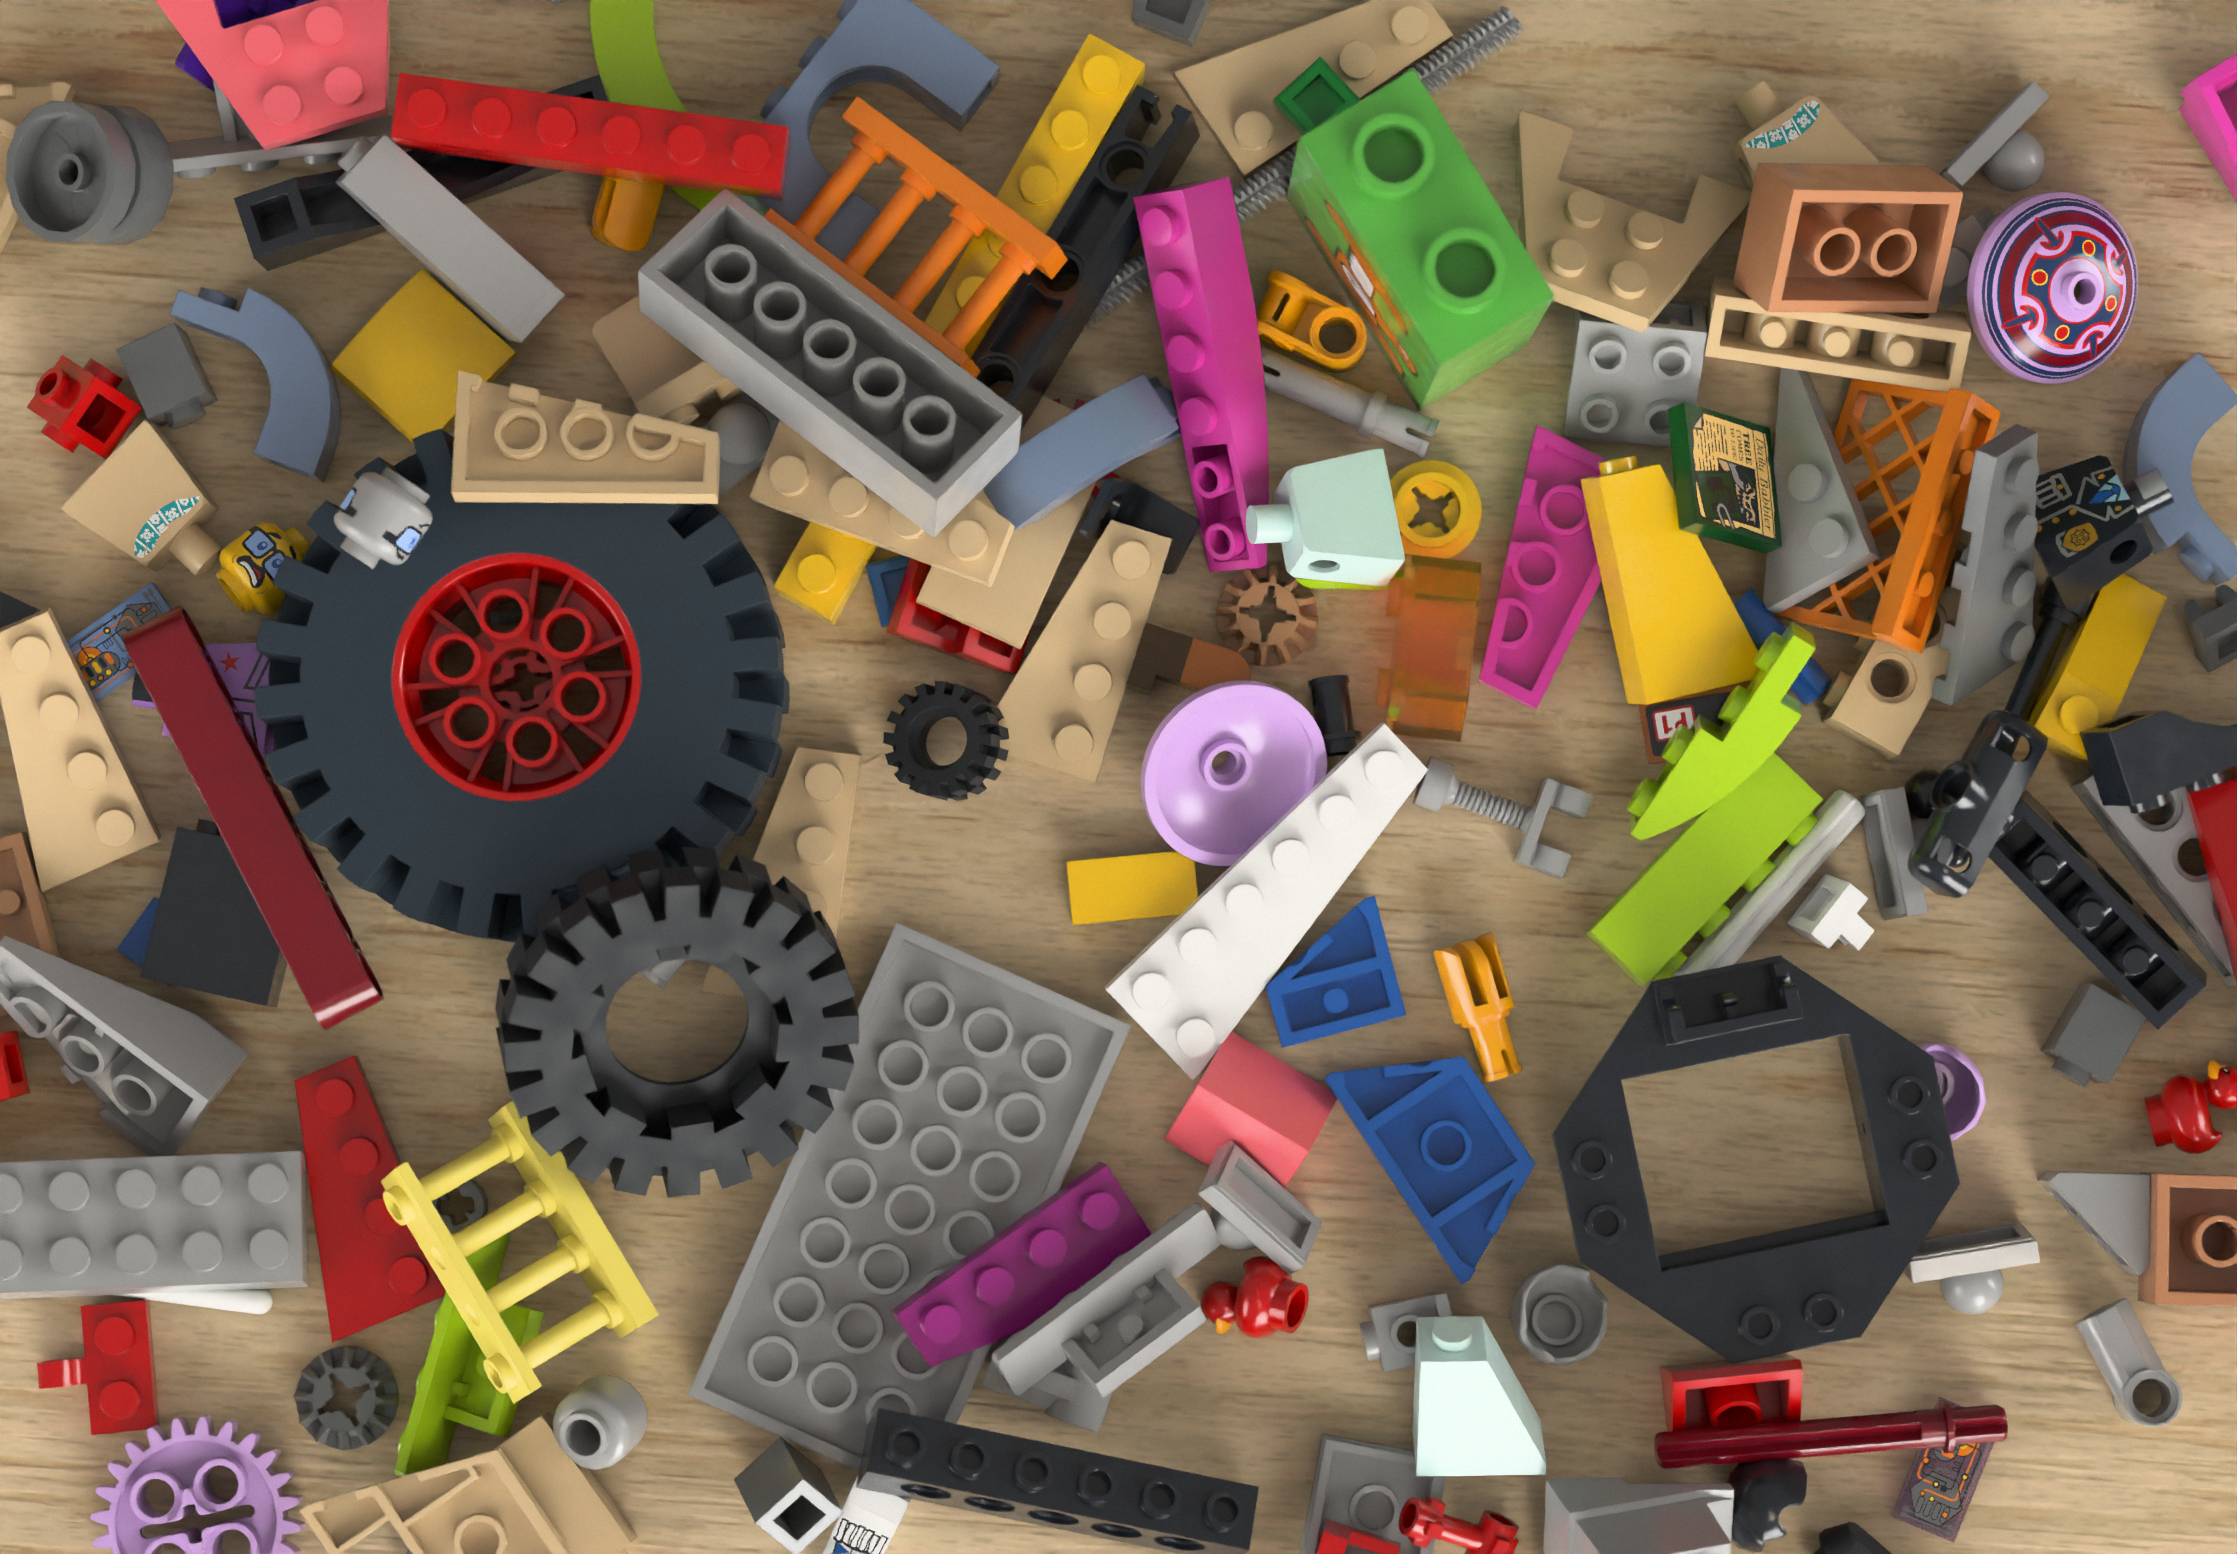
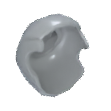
M1556 1263L1530 1274L1514 1294L1510 1310L1514 1333L1517 1340L1529 1354L1542 1363L1571 1365L1591 1355L1606 1334L1607 1297L1589 1276L1590 1272L1583 1267Z

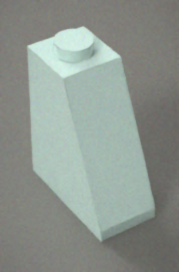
M1417 1317L1412 1427L1416 1476L1546 1475V1458L1541 1419L1483 1317Z

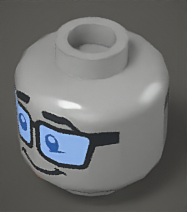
M388 467L385 468L381 475L375 472L362 474L334 516L336 527L347 536L340 547L372 569H374L380 558L393 565L404 563L431 525L432 513L425 505L430 496Z

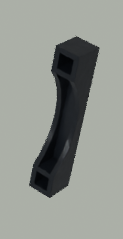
M600 75L546 92L611 102ZM418 150L405 152L464 205L563 172L562 170ZM344 169L295 177L234 198L253 257L267 271L387 231L335 183L345 172Z
M2166 710L2134 711L2079 732L2103 806H2129L2132 814L2146 812L2167 804L2169 801L2166 793L2185 786L2187 792H2193L2217 785L2224 781L2222 771L2237 766V723L2229 726H2219L2192 721Z

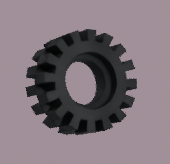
M935 681V686L924 683L914 687L918 695L914 697L904 694L898 700L904 707L901 714L891 711L887 721L896 724L894 733L884 732L883 743L893 746L894 751L885 754L887 763L899 769L894 775L901 783L911 785L909 789L946 801L948 798L956 801L968 799V792L979 795L987 789L983 781L986 778L995 781L1001 773L1000 770L994 767L996 760H1007L1009 750L1000 748V740L1009 739L1008 728L998 724V721L1004 718L1000 709L990 706L989 703L992 700L984 694L959 684ZM955 717L962 723L966 731L967 743L965 750L955 762L944 766L937 765L927 752V735L931 727L940 719Z

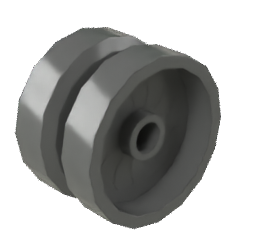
M51 101L33 109L16 128L7 152L6 183L12 206L26 228L46 241L130 244L148 236L163 219L173 193L174 165L168 141L155 121L135 107Z

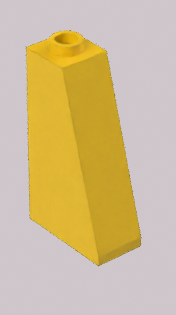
M1636 455L1598 463L1601 475L1580 479L1627 703L1648 705L1753 680L1760 670L1759 667L1753 664L1758 650L1697 534L1679 530L1676 494L1661 465L1638 466Z

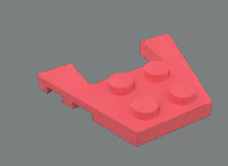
M155 0L265 151L388 114L389 0H317L225 29L223 28L215 0Z

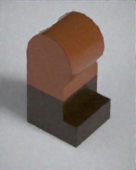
M1146 623L1126 688L1151 696L1155 680L1157 679L1198 692L1218 683L1239 680L1250 681L1251 672L1245 659L1231 649Z

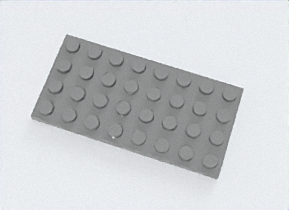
M897 922L857 1010L859 1014V1044L848 1045L855 1065L846 1089L841 1091L827 1088L834 1111L815 1134L807 1129L804 1130L798 1144L799 1150L794 1153L688 1392V1396L858 1471L867 1425L878 1408L957 1424L992 1343L930 1367L924 1362L891 1310L1059 1191L1131 1027L1129 1024Z

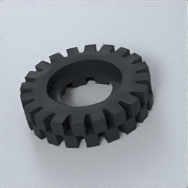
M682 847L679 867L669 868L664 866L660 849L627 855L630 876L615 881L604 863L576 878L581 898L574 904H571L559 893L552 896L534 914L539 933L537 938L520 932L506 959L511 979H499L495 1009L499 1027H496L509 1092L519 1117L527 1116L531 1136L550 1156L563 1149L567 1169L595 1183L605 1168H608L614 1190L646 1196L652 1177L662 1176L668 1197L699 1195L700 1172L715 1169L721 1187L725 1189L753 1178L747 1160L748 1156L759 1151L769 1164L775 1167L799 1150L793 1127L796 1124L815 1134L834 1111L827 1088L845 1091L855 1065L848 1045L859 1044V1014L853 997L856 995L835 936L820 910L813 913L807 895L785 876L775 885H772L766 865L738 854L734 857L728 870L721 869L715 849ZM681 959L705 962L727 973L743 992L748 1014L745 1032L739 1045L720 1066L694 1079L679 1082H662L650 1080L633 1073L614 1056L606 1038L607 1013L619 989L635 974L657 963Z

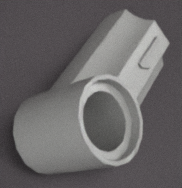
M2122 1298L2105 1305L2074 1323L2113 1394L2112 1399L2116 1411L2123 1419L2136 1425L2159 1427L2168 1424L2177 1416L2182 1405L2180 1386L2172 1375L2166 1372L2127 1298ZM2145 1379L2154 1381L2162 1394L2158 1409L2149 1415L2141 1414L2133 1403V1391L2136 1385Z
M1011 1336L1000 1339L995 1351L1004 1345ZM992 1359L982 1385L1046 1409L1045 1413L1047 1415L1093 1432L1100 1431L1114 1392L1113 1390L1102 1398L1069 1359L1018 1396L1014 1395L1008 1388Z

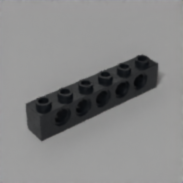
M878 1408L867 1425L856 1488L1177 1554H1246L1250 1549L1259 1487L882 1408Z

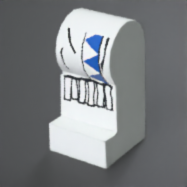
M856 1478L842 1509L844 1513L839 1516L822 1554H884L911 1499L856 1488Z

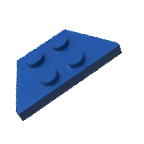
M1465 1057L1332 1072L1325 1076L1323 1079L1458 1282L1463 1285L1469 1281L1490 1240L1497 1233L1516 1194L1522 1189L1535 1166V1162Z

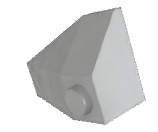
M4 936L0 941V1004L29 1036L45 1038L64 1060L58 1069L72 1084L81 1079L103 1102L104 1106L98 1113L113 1130L150 1157L174 1156L226 1088L248 1053L235 1044L224 1032L215 1029L192 1012L10 937Z

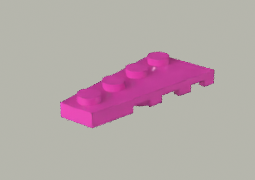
M1536 425L1534 428L1478 679L1479 683L1533 710L1537 709L1601 582L1580 479L1601 475L1598 463L1607 461L1539 425Z

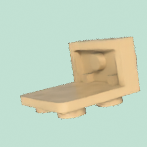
M639 295L601 317L593 324L592 334L634 402L633 404L639 414L688 425L700 415L697 410L698 408L718 396L722 401H725L743 392L730 380L640 312Z

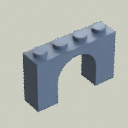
M845 0L837 13V18L841 20L838 27L827 40L820 35L810 44L798 64L803 69V72L789 89L784 85H780L766 101L760 112V116L765 119L763 123L789 127L791 143L783 201L742 195L735 196L763 217L771 208L794 225L831 177L816 159L809 142L813 120L822 105L831 96L846 87L859 83L877 82L889 84L910 94L961 132L998 84L999 66L910 0ZM851 192L814 241L843 261L881 212L857 194Z

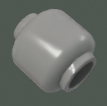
M599 1375L586 1379L559 1403L553 1417V1432L560 1448L580 1467L594 1470L614 1466L641 1441L647 1428V1409L642 1396L632 1384L617 1376Z

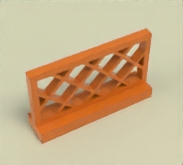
M1852 378L1833 437L1844 465H1847L1863 454L1872 473L1871 476L1854 487L1859 502L1879 489L1889 510L1868 524L1873 538L1875 539L1894 525H1897L1901 537L1895 554L1881 563L1877 559L1868 564L1869 571L1844 588L1840 580L1830 585L1829 588L1832 596L1814 608L1806 609L1799 607V602L1779 614L1774 613V615L1783 620L1886 642L1900 650L1922 654L1963 531L1962 523L1975 450L1993 439L2001 411L1970 391L1950 388L1947 393ZM1868 396L1884 398L1892 415L1866 432L1860 420ZM1900 401L1908 402V404L1902 407ZM1930 407L1943 409L1936 431L1919 443L1910 421ZM1899 429L1909 450L1882 467L1873 446ZM1916 464L1921 473L1916 492L1899 503L1890 481ZM1876 585L1881 598L1873 622L1860 621L1857 619L1850 602ZM1840 610L1842 616L1833 615V613Z

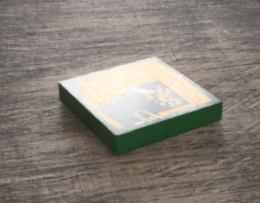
M1686 402L1667 409L1679 530L1765 554L1781 548L1782 540L1770 428Z

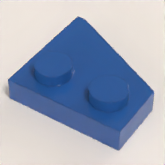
M1375 896L1363 899L1265 986L1281 1048L1406 1015Z

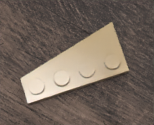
M458 370L451 487L454 502L718 504L720 439L718 432L638 413L633 417L603 410L601 404L576 399L575 403L540 395L538 389L511 383L510 387L482 381L480 375Z

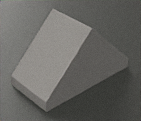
M2046 1171L2037 1179L2126 1273L2141 1275L2149 1267V1174Z

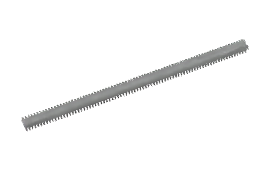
M1501 6L1499 11H1493L1494 15H1488L1487 19L1480 20L1481 24H1474L1475 28H1468V32H1462L1460 37L1454 38L1455 41H1449L1447 46H1442V50H1436L1434 55H1428L1429 59H1423V63L1415 64L1416 67L1409 68V71L1414 69L1426 90L1431 91L1435 95V86L1441 91L1442 86L1440 83L1443 82L1447 87L1448 77L1454 82V73L1460 78V69H1463L1465 73L1468 72L1467 64L1473 69V60L1480 64L1479 56L1482 55L1486 60L1487 51L1491 56L1494 55L1492 48L1495 47L1497 51H1500V42L1506 47V38L1512 43L1513 33L1517 38L1520 37L1518 30L1524 31V29L1508 8ZM1292 147V151L1285 152L1286 155L1279 156V160H1273V164H1267L1264 170L1260 169V173H1254L1252 178H1247L1245 183L1241 182L1239 187H1233L1238 222L1241 218L1246 223V214L1253 218V209L1259 214V205L1266 209L1265 201L1272 205V196L1277 201L1280 200L1278 192L1286 196L1284 188H1289L1297 147ZM1144 248L1140 254L1136 253L1134 258L1130 257L1127 263H1123L1089 320L1097 324L1095 316L1104 319L1102 312L1104 311L1110 315L1109 307L1116 311V302L1122 307V298L1126 299L1127 302L1130 301L1129 293L1135 298V289L1142 293L1141 285H1144L1147 289L1150 288ZM1088 320L1086 326H1087L1088 328H1091L1090 323H1089V320ZM1005 380L999 381L1003 386L1006 385Z

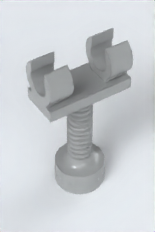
M1432 756L1429 757L1425 766L1428 771L1417 786L1413 804L1438 812L1443 805L1454 802V806L1460 804L1462 809L1466 807L1468 811L1472 809L1473 813L1484 814V817L1489 816L1492 820L1495 818L1498 822L1501 820L1503 824L1513 825L1516 829L1519 827L1523 831V835L1513 862L1556 878H1564L1571 855L1537 843L1549 808L1583 819L1586 818L1593 795L1546 778L1542 780L1534 805L1526 808L1525 804L1520 805L1517 801L1514 803V800L1511 799L1508 801L1506 797L1502 799L1501 795L1496 797L1495 793L1490 794V791L1487 790L1484 792L1482 788L1478 790L1476 786L1472 788L1471 784L1466 786V782L1460 783V780L1454 775V764Z

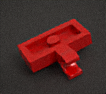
M142 1299L81 1306L85 1357L47 1360L37 1363L39 1389L87 1384L91 1435L147 1430L156 1425L160 1426L149 1300Z

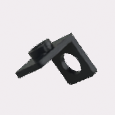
M1108 477L1079 529V534L1086 538L1100 539L1109 522L1115 520L1172 538L1173 540L1162 571L1164 574L1172 575L1178 569L1200 527V520L1133 480ZM1113 498L1110 508L1108 509L1104 517L1101 519V516L1106 506Z

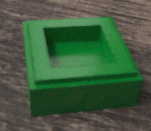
M1319 57L1273 99V104L1303 136L1361 100L1333 69Z

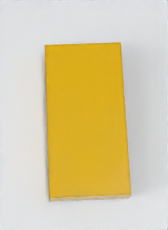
M1177 851L1066 861L1072 926L1179 916L1198 898L1195 861Z

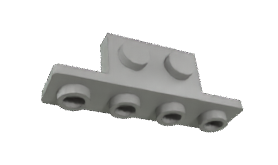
M213 81L223 136L168 142L174 165V172L178 173V177L184 179L204 177L214 173L216 167L240 164L241 169L244 171H261L275 167L281 159L303 157L304 162L308 164H322L339 159L342 156L341 152H347L363 135L371 143L378 135L383 134L393 141L391 138L393 116L374 118L265 151L215 81Z
M1196 1202L1180 1214L1168 1219L1159 1230L1128 1253L1118 1256L1109 1267L1078 1290L1064 1296L1055 1307L1024 1330L1013 1334L1004 1345L993 1352L992 1359L1014 1395L1022 1394L1069 1359L1097 1393L1104 1398L1206 1321L1200 1306L1175 1280L1220 1245L1213 1223L1201 1204Z

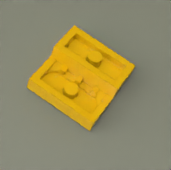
M421 269L358 332L333 361L330 370L413 443L412 439L437 429H443L447 432L455 425L458 370L480 375L482 381L491 383L513 363L516 352L424 269Z

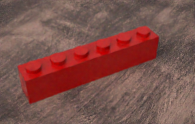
M400 72L391 130V138L403 149L713 192H721L726 188L735 195L783 201L791 135L787 126Z

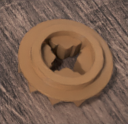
M1267 565L1260 568L1246 569L1227 583L1218 601L1216 622L1219 634L1228 649L1240 654L1247 663L1270 667L1282 665L1295 659L1307 648L1316 631L1318 612L1315 596L1308 587L1298 583L1295 577L1291 576L1286 569L1277 565ZM1268 589H1273V599H1276V610L1285 612L1286 616L1295 617V621L1285 620L1284 623H1274L1271 633L1267 634V641L1260 642L1262 632L1259 631V621L1249 618V614L1239 613V609L1249 610L1250 607H1261L1263 599L1267 597Z

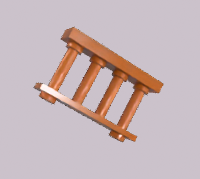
M857 96L842 115L844 121L855 134L850 141L854 147L794 225L771 208L764 215V218L976 378L981 372L980 369L962 351L1022 273L1030 275L1033 269L1037 268L1050 279H1053L1068 259L1056 241ZM887 158L904 171L899 178L903 184L846 258L841 261L814 240L872 165L875 163L881 166ZM936 194L954 207L949 213L952 221L891 298L866 280L864 275L923 199L930 202ZM986 231L1003 243V246L998 251L1002 258L943 334L940 335L913 315V313L973 236L979 239Z

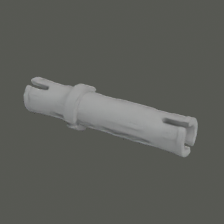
M1266 345L1261 351L1263 364L1280 372V376L1263 370L1265 389L1359 428L1357 433L1359 436L1370 439L1372 434L1424 458L1431 441L1408 432L1407 428L1410 427L1432 437L1440 420L1429 418L1388 401L1389 394L1377 389L1372 394L1273 351Z

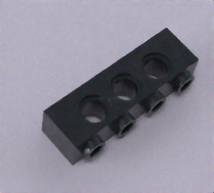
M2025 790L2017 802L2013 821L1998 837L1988 857L2159 1030L2206 987L2207 973L2076 839Z

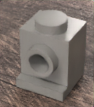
M1439 1290L1368 1306L1371 1321L1359 1323L1367 1360L1379 1359L1381 1369L1384 1372L1415 1366L1416 1343L1411 1346L1401 1344L1397 1338V1330L1404 1322L1413 1321L1417 1323V1317L1452 1316L1447 1292Z

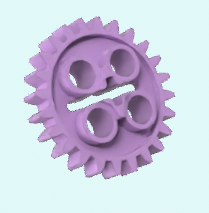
M204 1415L199 1418L195 1432L192 1433L188 1422L183 1416L172 1420L171 1438L158 1425L147 1429L149 1449L136 1440L128 1442L125 1448L132 1460L131 1464L118 1460L108 1464L107 1468L119 1482L117 1485L103 1484L96 1488L95 1492L111 1503L109 1508L91 1514V1520L108 1525V1533L92 1541V1545L97 1548H111L113 1554H159L161 1547L165 1543H173L180 1546L185 1554H224L222 1549L224 1534L227 1530L236 1529L248 1537L251 1544L250 1554H300L301 1549L287 1541L286 1536L305 1528V1522L288 1517V1509L303 1502L304 1497L303 1495L284 1493L282 1486L287 1484L296 1473L294 1470L275 1473L272 1465L281 1453L279 1448L268 1451L263 1455L256 1451L260 1442L261 1432L258 1430L254 1431L240 1441L236 1439L238 1431L237 1420L231 1419L227 1421L219 1433H214L211 1415ZM223 1465L230 1468L236 1474L238 1490L232 1499L218 1497L210 1487V1475L216 1466ZM153 1479L166 1481L173 1489L174 1504L168 1513L156 1511L149 1505L147 1488ZM247 1504L254 1507V1514L252 1516L219 1521L203 1529L202 1534L197 1527L186 1528L150 1538L145 1537L142 1533L143 1528L147 1525L177 1521L194 1513L195 1506L200 1515L211 1514Z

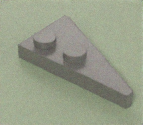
M1781 368L1773 463L1782 547L1767 553L1763 597L1766 609L1777 614L1881 558L1808 371Z

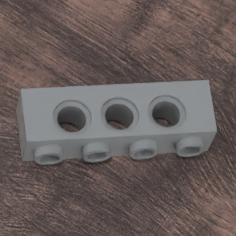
M2092 770L2087 772L2073 783L2070 788L2228 987L2237 986L2205 864L2203 863L2199 873L2193 876L2183 871L2178 863V850L2186 840L2192 841L2200 847L2186 789L2180 787L2166 793L2169 802L2164 805L2163 817L2158 824L2151 825L2145 822L2139 813L2132 814L2129 806H2103Z

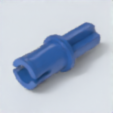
M1751 588L1734 603V606L1759 652L1772 632L1775 631L1782 636L1786 628L1771 611L1766 609L1764 603ZM1810 657L1789 689L1802 703L1807 705L1823 694L1832 682L1829 675Z

